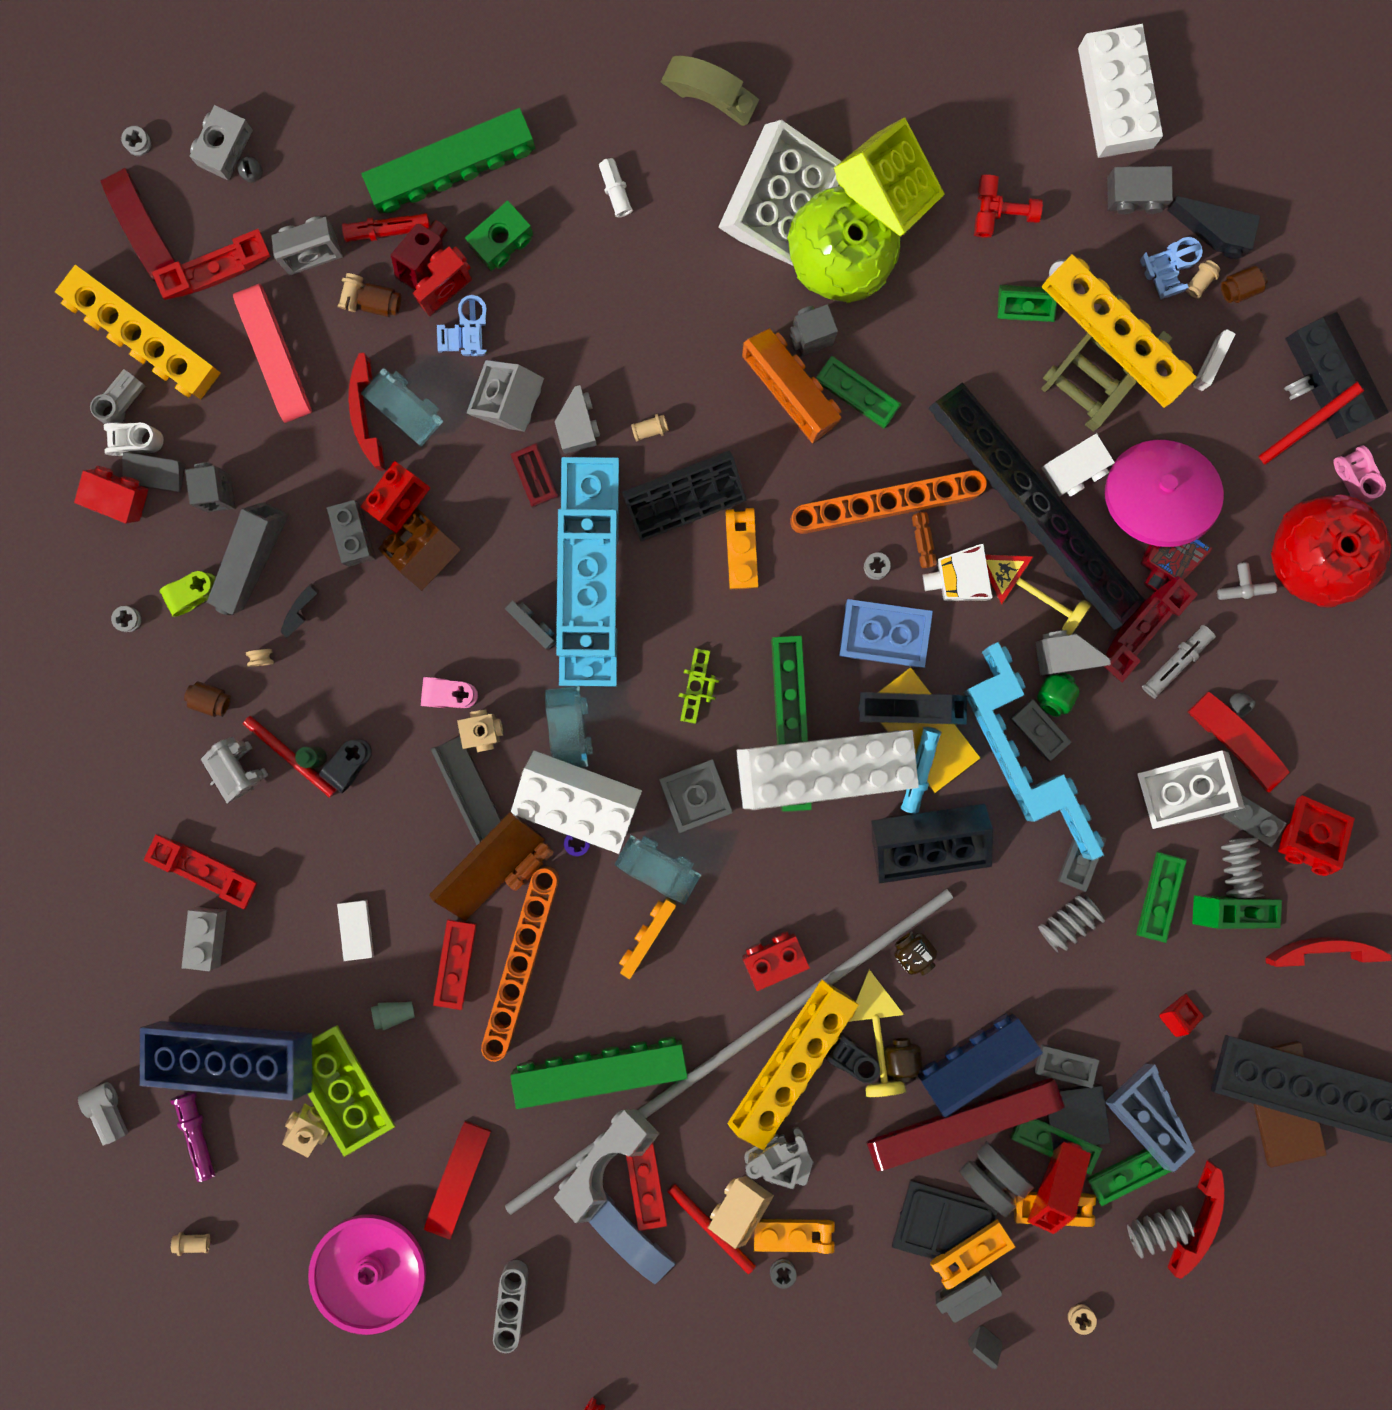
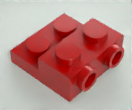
M448 246L445 250H438L432 255L427 266L433 276L422 279L416 285V290L413 292L420 306L429 317L472 281L468 272L471 267L466 262V257L456 246L453 249Z
M1302 795L1296 800L1290 824L1284 827L1278 852L1284 854L1285 860L1290 863H1305L1312 866L1311 871L1317 875H1331L1343 867L1355 818Z

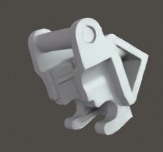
M234 737L216 743L201 758L213 779L210 785L216 784L227 804L255 790L253 786L269 776L265 768L252 770L247 773L244 772L238 760L253 748L249 741L245 743L244 741L239 742Z
M799 1127L793 1128L796 1140L793 1143H788L785 1140L784 1134L779 1136L775 1134L773 1140L768 1143L764 1150L756 1146L749 1148L744 1155L745 1162L747 1163V1175L752 1179L763 1176L765 1181L794 1189L795 1183L806 1185L813 1160L808 1153L801 1129Z

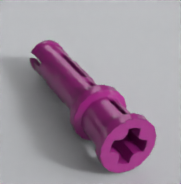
M191 1091L170 1099L171 1105H175L179 1119L177 1127L183 1130L195 1170L197 1182H202L214 1177L215 1172L201 1124L204 1118L202 1114H199L195 1101L197 1093L196 1091Z

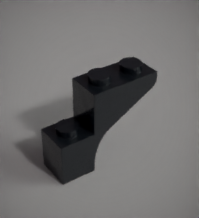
M860 692L858 706L860 722L967 724V695Z

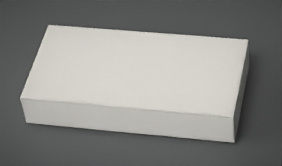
M1226 329L1216 336L1193 383L1194 388L1203 391L1212 384L1235 333Z
M368 900L338 903L344 961L374 957Z

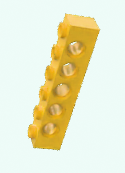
M1072 254L1045 281L1042 288L1165 408L1197 378L1192 373V367L1184 360H1179L1172 353L1170 345L1164 340H1159L1151 332V327L1147 322L1142 319L1138 320L1130 312V306L1124 300L1117 299L1110 292L1109 285L1104 280L1097 279L1089 271L1090 268L1084 260L1076 258ZM1073 284H1081L1085 289V294H1078L1074 290ZM1094 304H1101L1105 308L1106 314H1098L1094 309ZM1115 324L1124 326L1126 335L1118 334L1115 330ZM1136 344L1145 347L1146 356L1137 353ZM1157 364L1163 365L1166 368L1167 376L1158 374L1156 370Z
M74 265L55 290V293L63 298L61 302L63 306L74 314L80 310L86 315L84 318L86 323L97 331L101 327L107 330L109 334L106 337L120 348L123 344L127 345L132 349L129 355L143 365L146 361L150 362L155 366L152 372L163 380L167 381L169 377L178 383L175 389L186 397L190 398L193 394L201 400L221 374L220 371L77 265ZM95 296L94 304L87 307L88 299ZM114 313H118L117 321L110 324V317ZM141 329V336L133 341V333ZM164 346V353L160 357L155 358L156 349ZM182 363H187V370L183 374L178 375V367Z
M824 980L820 981L727 1124L737 1137L762 1150L773 1140L777 1129L790 1114L794 1103L800 1094L806 1090L813 1074L821 1067L825 1056L838 1041L840 1033L848 1021L853 1018L855 1010L859 1006L846 993Z

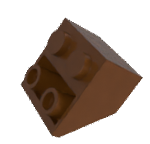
M418 508L413 511L398 533L393 532L384 539L383 544L378 548L394 567L421 591L461 550Z

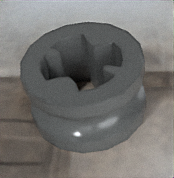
M778 1259L770 1267L771 1280L778 1288H789L796 1281V1270L789 1260ZM785 1267L788 1268L789 1278L784 1280L781 1277V1280H779L777 1270L779 1268H783V1270H785Z

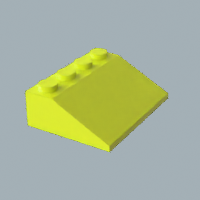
M905 117L874 134L833 168L839 185L845 189L847 195L899 236L905 234L945 195Z

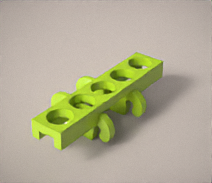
M695 648L691 670L684 669L683 673L690 675L686 694L679 693V697L685 698L680 721L696 724L701 697L707 698L706 702H710L711 699L716 700L712 695L715 683H719L720 680H716L714 675H711V678L705 677L710 651ZM698 653L706 655L705 661L702 664L696 662ZM695 667H701L703 669L702 672H697L694 670ZM704 680L709 681L706 695L702 694ZM692 681L700 682L701 688L699 691L694 692L690 689ZM688 699L696 700V705H689ZM691 708L694 710L693 719L685 718L686 709Z

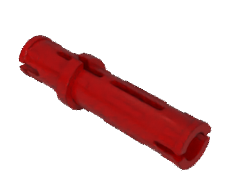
M428 213L374 220L372 217L367 218V221L342 223V231L345 242L364 239L377 241L380 237L408 234L416 224H421L428 229L430 221Z

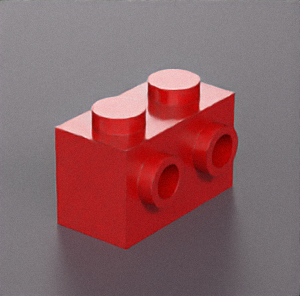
M394 461L360 507L397 534L431 488Z
M96 466L95 469L83 470L74 503L127 524L140 521L149 489L140 486L139 481L125 476L120 478L113 475L111 469Z
M783 932L772 938L773 942L766 946L758 943L746 949L747 954L742 957L756 991L810 969L795 933L789 935L788 932Z

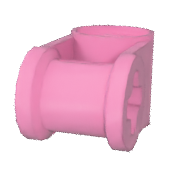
M1361 445L1356 448L1355 452L1345 457L1338 456L1334 459L1335 470L1343 480L1351 497L1368 503L1384 493L1386 488L1385 480L1382 478L1374 458L1367 447ZM1363 483L1369 484L1371 494L1364 491Z
M423 677L421 706L470 708L478 700V691L472 684L449 681L448 679ZM464 689L465 692L469 693L468 698H463L462 702V699L458 698L457 694L458 692H463Z

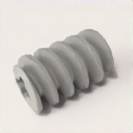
M1258 838L1230 839L1229 843L1221 846L1222 850L1230 852V855L1223 857L1222 860L1232 864V866L1224 869L1225 873L1233 875L1232 878L1225 880V884L1234 886V889L1226 892V895L1235 898L1265 896L1256 892L1262 889L1264 884L1254 881L1263 876L1261 871L1253 869L1261 865L1260 860L1252 858V856L1260 853L1259 848L1251 847L1252 844L1259 841Z
M1085 895L1086 900L1080 896L1075 897L1074 900L1077 907L1067 903L1065 907L1068 914L1058 910L1056 914L1059 921L1049 917L1047 919L1049 927L1044 924L1038 926L1041 934L1057 953L1058 947L1065 951L1069 950L1066 943L1067 940L1075 944L1078 943L1076 933L1086 937L1087 934L1084 928L1086 925L1095 930L1096 926L1093 921L1095 918L1102 923L1105 922L1102 913L1087 895Z
M1182 1206L1176 1207L1175 1214L1170 1209L1165 1210L1164 1217L1159 1212L1155 1213L1153 1217L1154 1222L1150 1217L1145 1216L1143 1217V1225L1137 1219L1132 1221V1229L1127 1225L1130 1240L1140 1258H1144V1248H1147L1154 1255L1155 1245L1157 1244L1162 1251H1166V1241H1169L1176 1248L1177 1238L1180 1237L1186 1245L1188 1244V1234L1194 1237L1192 1224Z

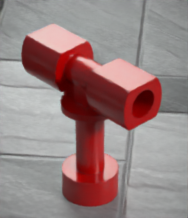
M981 175L978 188V199L981 200L980 212L976 215L974 236L992 237L995 219H1000L1001 214L1026 216L1027 222L1039 223L1043 207L1042 199L1030 198L1028 204L1003 202V196L997 195L999 176Z

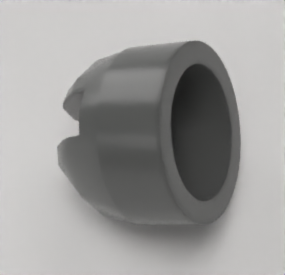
M245 157L238 163V173L245 181L256 182L261 178L263 173L262 166L255 158ZM248 163L250 166V170L252 172V174L249 175L247 174L245 166Z
M1236 693L1229 700L1230 709L1240 718L1249 714L1256 704L1246 693Z

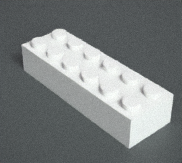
M913 730L737 750L743 809H761L919 788Z

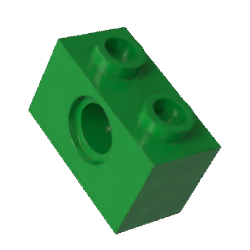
M507 200L467 235L465 239L471 250L492 271L496 267L498 269L503 267L509 261V255L517 248L521 250L526 247L532 239L533 232L530 224ZM505 233L508 235V239L504 243H496L494 241L498 234Z

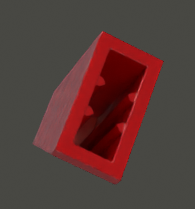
M1063 1142L1054 1150L1030 1211L1028 1223L1055 1234L1075 1219L1091 1153L1082 1150V1147L1075 1143Z

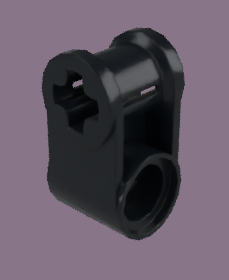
M363 739L346 741L334 757L323 767L319 776L341 794L344 793L372 755L370 744ZM359 747L358 754L360 757L353 758L354 751L352 748Z
M840 1033L838 1041L825 1056V1059L831 1064L846 1071L863 1083H871L879 1076L880 1067L876 1058L843 1033ZM864 1061L874 1064V1068L869 1074H862L858 1071L859 1065Z

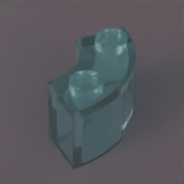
M383 368L361 394L412 440L422 446L444 422L436 414L439 408L427 398L423 401L420 400L406 387L409 382L397 371L392 375Z
M580 686L545 690L551 756L577 767L588 766V755L593 754L592 739L591 737H586L584 714H589L587 697H581Z
M630 835L614 865L663 895L685 904L702 875L692 869L694 863L680 855L676 859L657 848L659 843L645 835L642 840Z

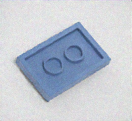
M847 599L839 656L925 668L933 611Z

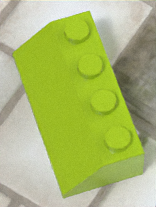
M338 1025L312 1038V1092L308 1095L345 1157L395 1127V1124Z

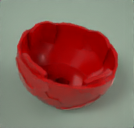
M1348 495L1323 496L1306 502L1296 503L1283 516L1275 534L1271 557L1274 571L1279 581L1291 595L1316 604L1318 607L1329 608L1347 602H1354L1365 596L1378 584L1386 571V564L1390 558L1391 542L1382 518L1369 505ZM1344 537H1348L1353 541L1354 548L1351 553H1346L1341 548V541Z

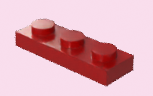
M453 919L447 920L433 1006L457 1010L463 1009L477 923Z
M653 1141L642 1156L629 1157L626 1155L639 1231L667 1226Z

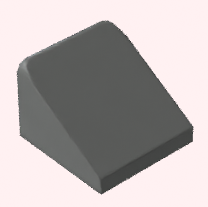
M980 1325L968 1339L969 1346L976 1356L992 1369H996L1000 1359L1002 1342L988 1329Z

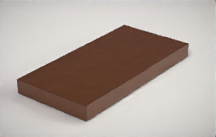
M509 812L429 894L433 902L466 921L505 881V878L511 872H514L515 868L530 853H533L534 849L541 842H544L545 839L539 832L512 812Z
M1299 1041L1270 1047L1304 1057L1302 1044ZM1254 1104L1264 1153L1269 1167H1277L1327 1155L1319 1122Z

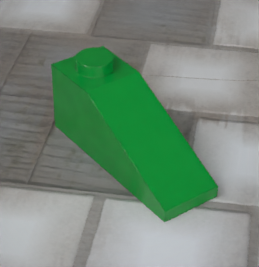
M1194 895L1192 924L1217 929L1280 928L1282 900Z

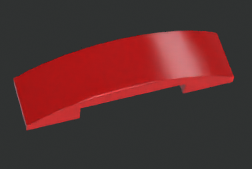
M256 229L232 239L233 244L182 265L177 261L153 271L152 274L163 299L181 297L216 286L247 272L268 259L270 253L260 230Z
M359 353L352 369L349 384L351 423L357 441L368 460L379 471H386L382 442L377 438H370L363 388L374 387L371 361L365 353Z
M1206 692L1187 711L1207 732H1212L1249 769L1248 773L1267 792L1270 793L1290 773L1263 739L1236 713L1210 692Z
M155 834L144 858V861L168 873L174 872L219 894V898L242 909L247 908L258 884L249 876L224 862L159 834Z
M1319 937L1300 940L1283 946L1266 957V963L1275 967L1304 966V954L1351 952V959L1360 962L1391 961V955L1376 947L1344 938Z
M464 1121L424 1227L425 1231L451 1240L491 1130Z
M1208 1160L1197 1186L1206 1197L1193 1229L1194 1237L1191 1235L1188 1245L1177 1241V1247L1174 1248L1167 1267L1179 1279L1186 1276L1202 1260L1215 1238L1224 1206L1222 1170Z

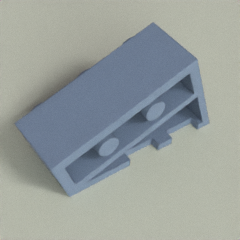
M1145 1063L1105 1103L1164 1169L1175 1172L1195 1151L1180 1118L1177 1117L1170 1102L1171 1098L1160 1080L1156 1065Z

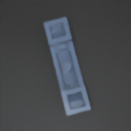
M604 1191L607 1200L589 1223L625 1261L649 1281L656 1284L676 1262L656 1242L653 1244L614 1205L615 1201Z

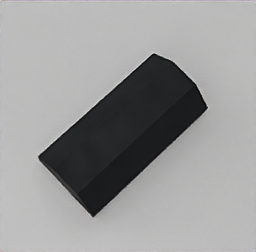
M730 450L622 492L640 541L747 501L734 457Z

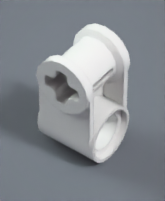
M145 423L104 424V430L107 431L108 448H105L106 455L123 456V452L132 454L154 453L160 450L163 445L162 433ZM146 432H149L150 438L148 442L143 444L142 437Z

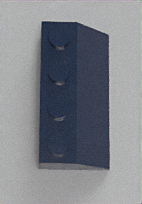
M1014 1014L1000 1016L993 1022V1027L987 1031H977L970 1036V1042L962 1047L957 1045L945 1053L946 1057L938 1063L932 1061L922 1068V1073L918 1077L944 1117H947L1043 1054L1041 1048Z

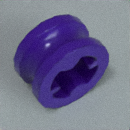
M567 835L564 840L565 850L572 856H581L590 848V843L585 841V847L581 846V851H575V847L569 844L570 839L574 840V838Z

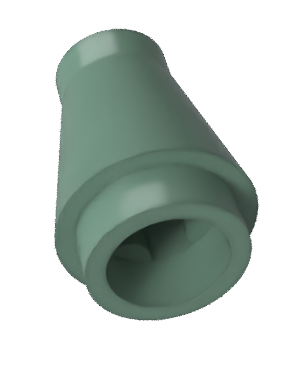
M412 1001L378 1002V1006L371 1007L375 1030L382 1028L384 1031L406 1020L415 1018Z

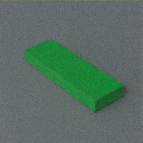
M833 356L830 357L816 377L824 388L884 429L901 406L900 402Z
M1156 852L1136 935L1167 943L1187 859Z
M1038 1118L1014 1127L1010 1136L1012 1140L1049 1157H1052L1054 1152L1051 1132L1083 1146L1082 1150L1091 1153L1087 1174L1089 1175L1092 1174L1102 1151L1100 1146L1093 1145L1055 1128Z
M1144 1149L1088 1177L1087 1180L1099 1204L1104 1206L1172 1171L1164 1169L1148 1150Z

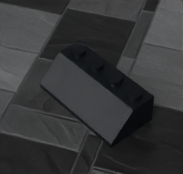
M1338 312L1325 316L1285 338L1304 377L1309 376L1308 384L1314 386L1312 392L1320 408H1323L1356 382L1364 389L1361 394L1326 419L1336 439L1389 413Z
M985 804L871 821L872 842L879 884L992 867L993 827Z

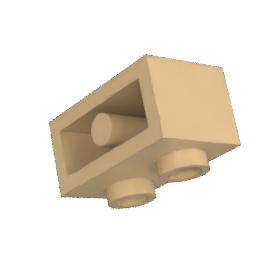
M748 1176L730 1181L724 1192L726 1194L722 1204L719 1203L711 1213L710 1218L713 1220L708 1227L709 1230L735 1249L747 1244L774 1195Z

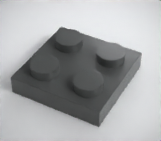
M713 759L659 779L679 833L733 813Z

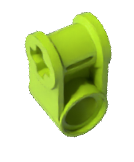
M195 571L180 580L162 587L160 593L173 617L181 616L207 601L216 576L202 571Z

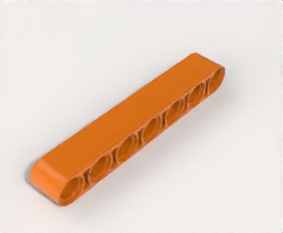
M966 471L798 506L793 511L790 524L795 532L806 534L969 501L977 498L985 491L987 480L979 471ZM966 479H973L977 482L978 490L976 492H970L966 489ZM944 484L949 488L950 496L948 498H943L937 493L938 485ZM909 491H919L922 495V502L913 503L909 499ZM881 497H892L895 502L894 508H884L881 505ZM856 501L863 502L867 507L866 514H856L853 511L852 504ZM828 507L836 508L839 512V518L835 521L828 520L825 517L824 510ZM799 513H807L811 517V524L808 526L799 525L796 521V516Z
M545 866L538 869L533 874L481 1046L483 1056L489 1061L496 1062L501 1060L506 1055L512 1042L559 883L558 873L551 867ZM540 873H548L552 877L551 887L544 888L538 883ZM532 901H540L544 905L543 914L535 915L530 911V903ZM523 929H532L536 934V940L531 943L524 941L521 935ZM517 956L524 957L528 962V967L524 970L517 969L513 963L514 958ZM508 984L516 985L520 991L519 996H508L505 986ZM499 1012L508 1013L511 1016V1023L508 1025L501 1024L497 1019V1014ZM493 1039L500 1041L503 1045V1050L501 1052L492 1051L489 1047V1041Z

